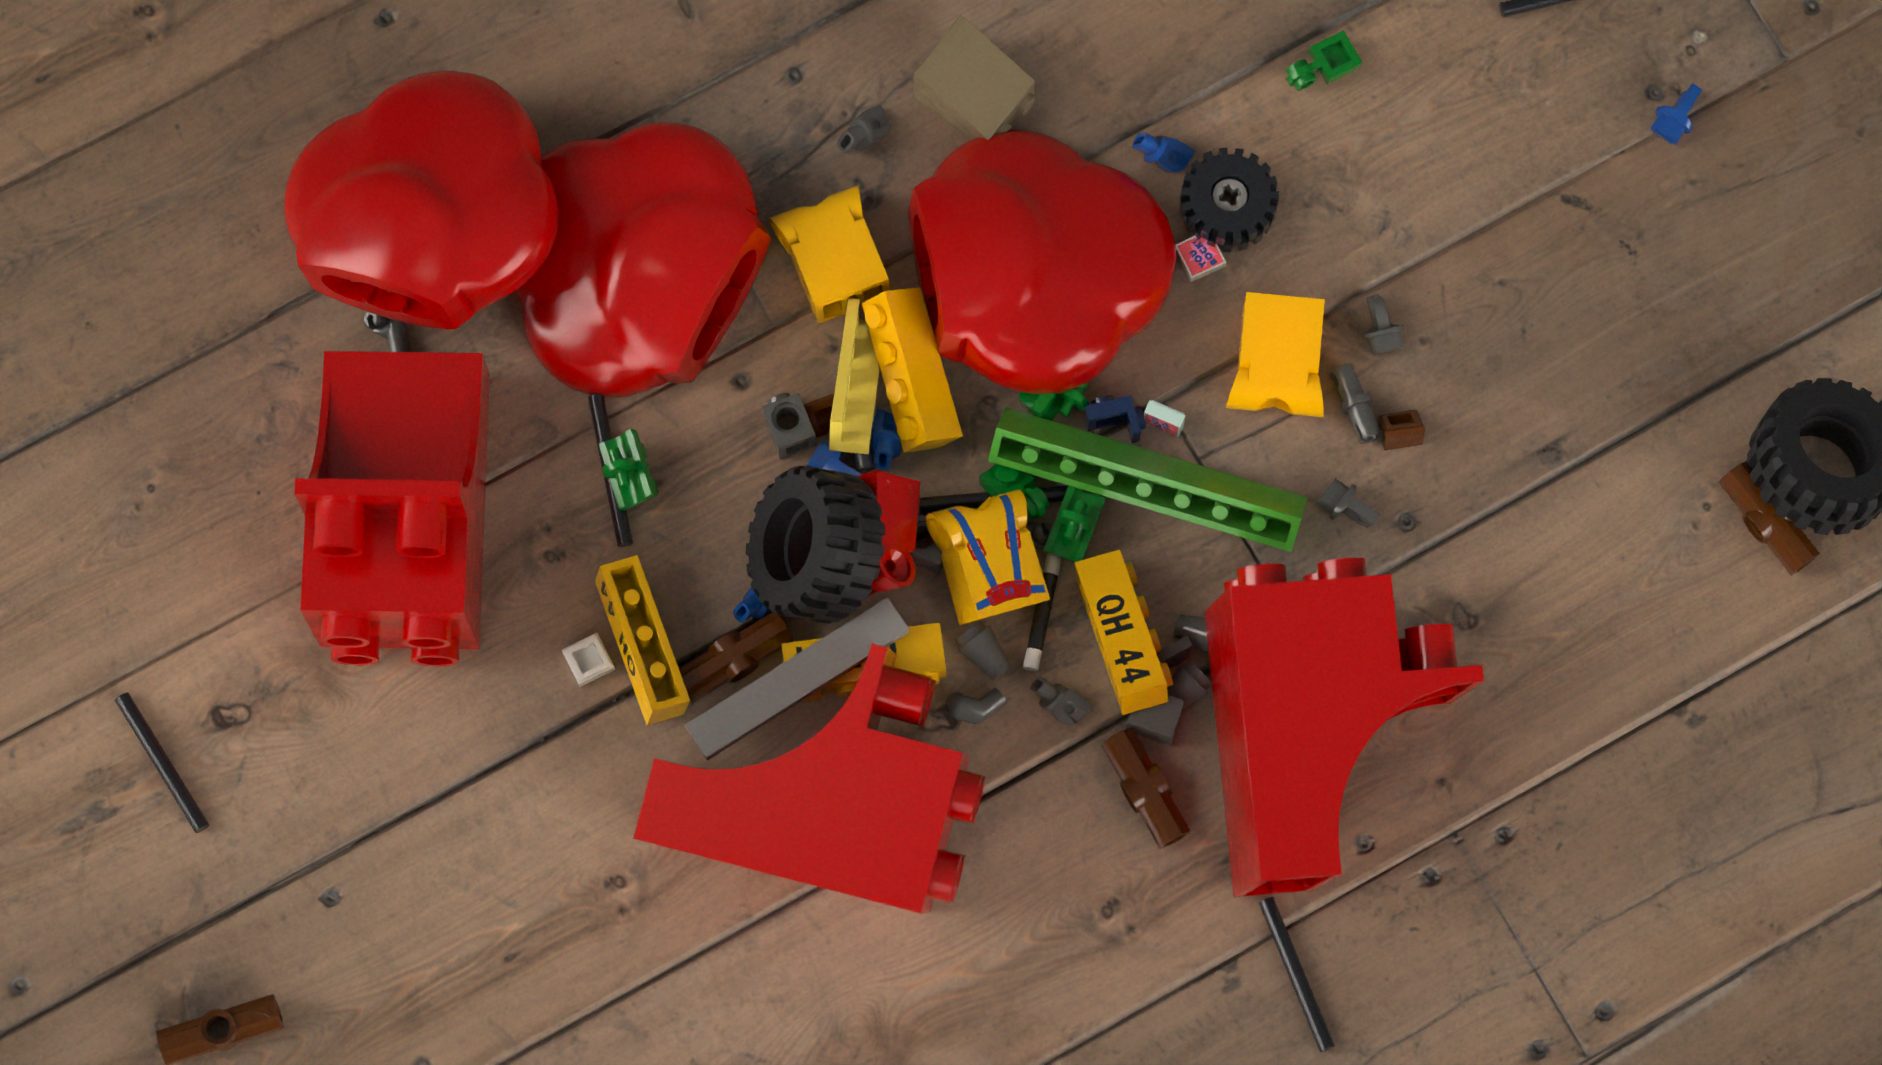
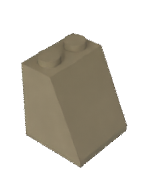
M962 15L958 17L914 73V100L970 140L976 137L989 140L996 133H1006L1013 130L1011 123L1018 114L1026 115L1036 101L1034 96L1035 80Z

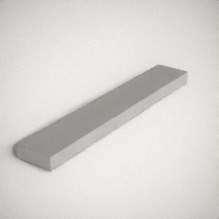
M887 597L693 719L685 727L708 761L866 661L871 643L888 647L909 634L910 629Z

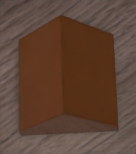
M834 393L804 404L816 438L828 434Z
M1417 410L1378 416L1380 429L1383 431L1384 451L1423 445L1425 428Z

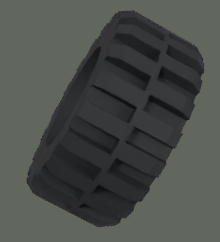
M1817 378L1814 383L1812 380H1804L1796 383L1793 388H1787L1769 407L1757 424L1749 441L1750 450L1747 453V462L1750 468H1754L1750 476L1754 486H1760L1762 490L1759 494L1766 505L1771 503L1776 508L1774 513L1783 520L1785 517L1794 521L1793 526L1802 530H1806L1807 527L1813 528L1816 534L1828 535L1831 530L1836 535L1848 534L1852 529L1860 530L1882 512V400L1878 403L1870 397L1872 395L1870 391L1865 388L1857 390L1852 387L1853 383L1839 380L1838 383H1832L1831 378ZM1816 436L1837 445L1852 462L1856 477L1835 476L1817 467L1806 455L1800 437Z
M812 466L793 467L776 477L775 483L767 486L763 492V500L758 501L754 509L756 515L754 521L750 522L748 529L750 540L749 543H746V555L749 556V563L746 564L747 574L753 580L750 585L753 592L758 596L759 601L767 610H771L773 614L826 624L838 622L848 617L849 614L855 612L862 605L861 600L867 598L873 589L871 587L873 579L878 578L881 569L878 565L880 557L884 556L885 546L882 545V536L885 535V524L880 519L883 515L880 504L875 501L877 497L871 488L857 476Z

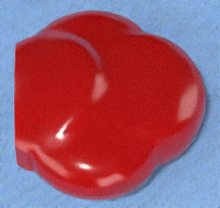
M449 70L423 73L404 79L387 88L364 110L339 119L323 129L304 147L297 157L287 180L284 198V217L290 238L296 247L297 265L314 290L376 315L413 325L447 330L457 329L478 311L523 286L548 258L555 242L559 222L555 190L549 176L542 168L541 145L538 133L523 106L494 80L472 73Z
M656 122L641 125L615 138L573 140L549 150L542 155V168L552 182L558 202L559 222L557 235L551 252L540 269L523 286L514 291V294L522 304L526 336L535 356L559 382L572 390L589 395L601 394L604 397L619 398L642 393L668 382L673 384L693 382L741 309L759 272L771 241V237L764 224L758 219L754 192L744 167L734 153L713 134L692 125L674 122Z
M1010 130L1006 133H996L989 140L976 137L951 152L937 167L932 177L925 179L913 188L907 212L918 286L922 291L938 352L941 357L954 362H961L1002 387L1029 394L1061 393L1072 388L1075 389L1089 383L1110 364L1122 343L1139 334L1151 324L1168 297L1175 271L1176 245L1168 218L1161 206L1150 192L1130 175L1118 169L1088 161L1075 150L1053 137L1027 130Z

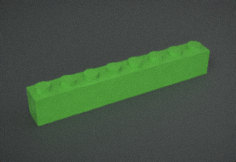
M1005 407L996 427L988 462L1292 552L1308 497L1007 407Z

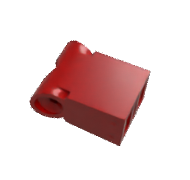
M879 470L859 475L857 477L862 479L876 495L875 501L880 504L883 513L880 519L885 524V535L882 536V545L885 546L884 556L880 557L878 567L881 569L878 578L873 579L871 584L873 589L869 594L870 596L878 591L887 592L906 587L913 582L916 576L914 560L909 552L915 550L921 481Z

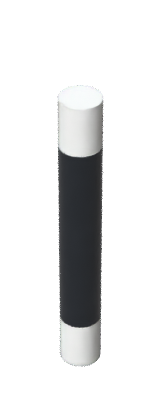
M1051 554L1046 555L1043 569V577L1050 600L1038 603L1035 607L1023 669L1037 672L1039 670L1062 560Z

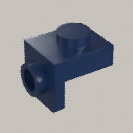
M1105 395L1093 399L1090 402L1091 405L1085 406L1084 418L1088 431L1126 422L1131 443L1140 442V430L1146 428L1145 418L1141 406L1134 407L1131 395L1116 399L1112 395Z

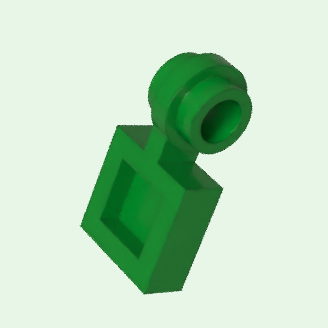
M1343 30L1310 46L1308 53L1314 62L1308 64L1306 59H1301L1293 63L1286 69L1288 74L1286 80L1291 87L1295 86L1297 91H1301L1317 81L1315 76L1317 72H1320L1326 84H1329L1359 69L1363 62Z
M995 464L979 475V485L991 496L1021 490L1026 499L1028 520L1040 518L1045 514V509L1049 507L1046 495L1041 489L1035 487V479L1028 473Z

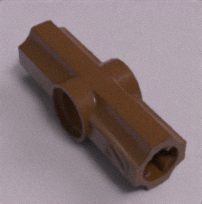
M1746 460L1730 470L1720 479L1719 483L1743 513V521L1750 533L1760 543L1768 545L1792 576L1809 565L1820 553L1808 539L1807 535L1800 528L1793 526L1794 521L1787 517L1783 520L1774 513L1776 508L1771 503L1766 505L1759 495L1762 491L1760 486L1755 487L1750 476L1754 468H1750Z
M772 612L741 632L736 630L724 635L709 647L707 653L680 668L679 671L692 704L727 682L735 683L745 678L757 669L759 662L782 649V643L793 642V637L781 616Z
M1132 727L1122 730L1104 741L1101 746L1121 780L1120 786L1128 803L1135 813H1140L1159 849L1168 847L1188 835L1190 829L1170 796L1172 791L1164 774L1156 763L1152 764L1144 746Z
M274 994L224 1010L212 1009L202 1017L158 1030L156 1034L165 1064L172 1065L216 1050H229L238 1043L282 1030L284 1025ZM218 1021H228L230 1023V1030L226 1037L217 1040L211 1037L212 1026Z

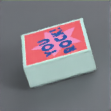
M1149 400L1144 411L1146 425L1179 438L1184 427L1186 415L1154 400Z

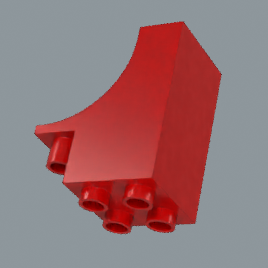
M324 351L321 410L314 460L308 478H295L294 495L305 514L300 611L320 647H331V661L335 663L355 666L372 665L379 662V648L411 649L412 663L423 666L444 667L459 663V649H479L490 374L483 353Z
M1348 557L1317 563L1318 573L1303 576V581L1287 582L1285 564H1258L1237 569L1238 579L1225 582V592L1204 612L1234 897L1313 891L1342 875L1339 850L1341 803L1351 770L1371 737L1387 720L1422 707L1451 704L1484 681L1482 665L1458 667L1453 624L1442 623L1410 627L1404 630L1405 638L1398 639L1391 574L1367 576L1365 558Z
M871 643L863 672L843 707L826 726L799 747L760 764L719 770L694 768L654 758L633 839L920 914L930 912L933 899L948 903L955 900L966 855L948 851L946 847L954 819L974 824L986 777L966 771L970 756L963 752L877 731L881 716L924 727L936 680L931 679L932 677L895 668L897 654L887 647Z

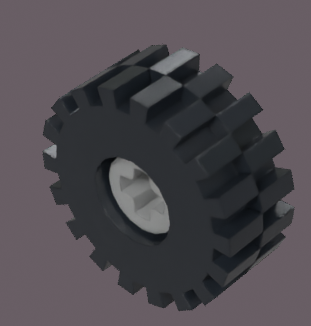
M1227 147L1219 148L1217 156H1213L1211 151L1203 154L1202 162L1196 160L1191 165L1190 173L1186 172L1181 189L1179 209L1180 215L1184 216L1183 224L1187 231L1193 229V236H1196L1199 240L1201 237L1206 239L1207 244L1215 247V244L1223 245L1222 252H1231L1233 245H1238L1239 251L1247 249L1250 241L1254 245L1261 241L1262 234H1267L1271 229L1279 201V191H1276L1278 183L1275 176L1270 177L1271 168L1266 162L1260 166L1258 164L1259 156L1251 153L1249 158L1243 157L1244 149L1240 148L1235 149V154H1228ZM1224 190H1229L1230 194L1238 193L1235 205L1231 206L1228 201H1220L1223 198Z

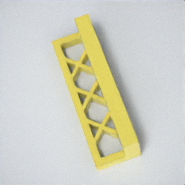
M848 298L830 419L829 450L869 455L880 368L865 320L859 319L860 299Z

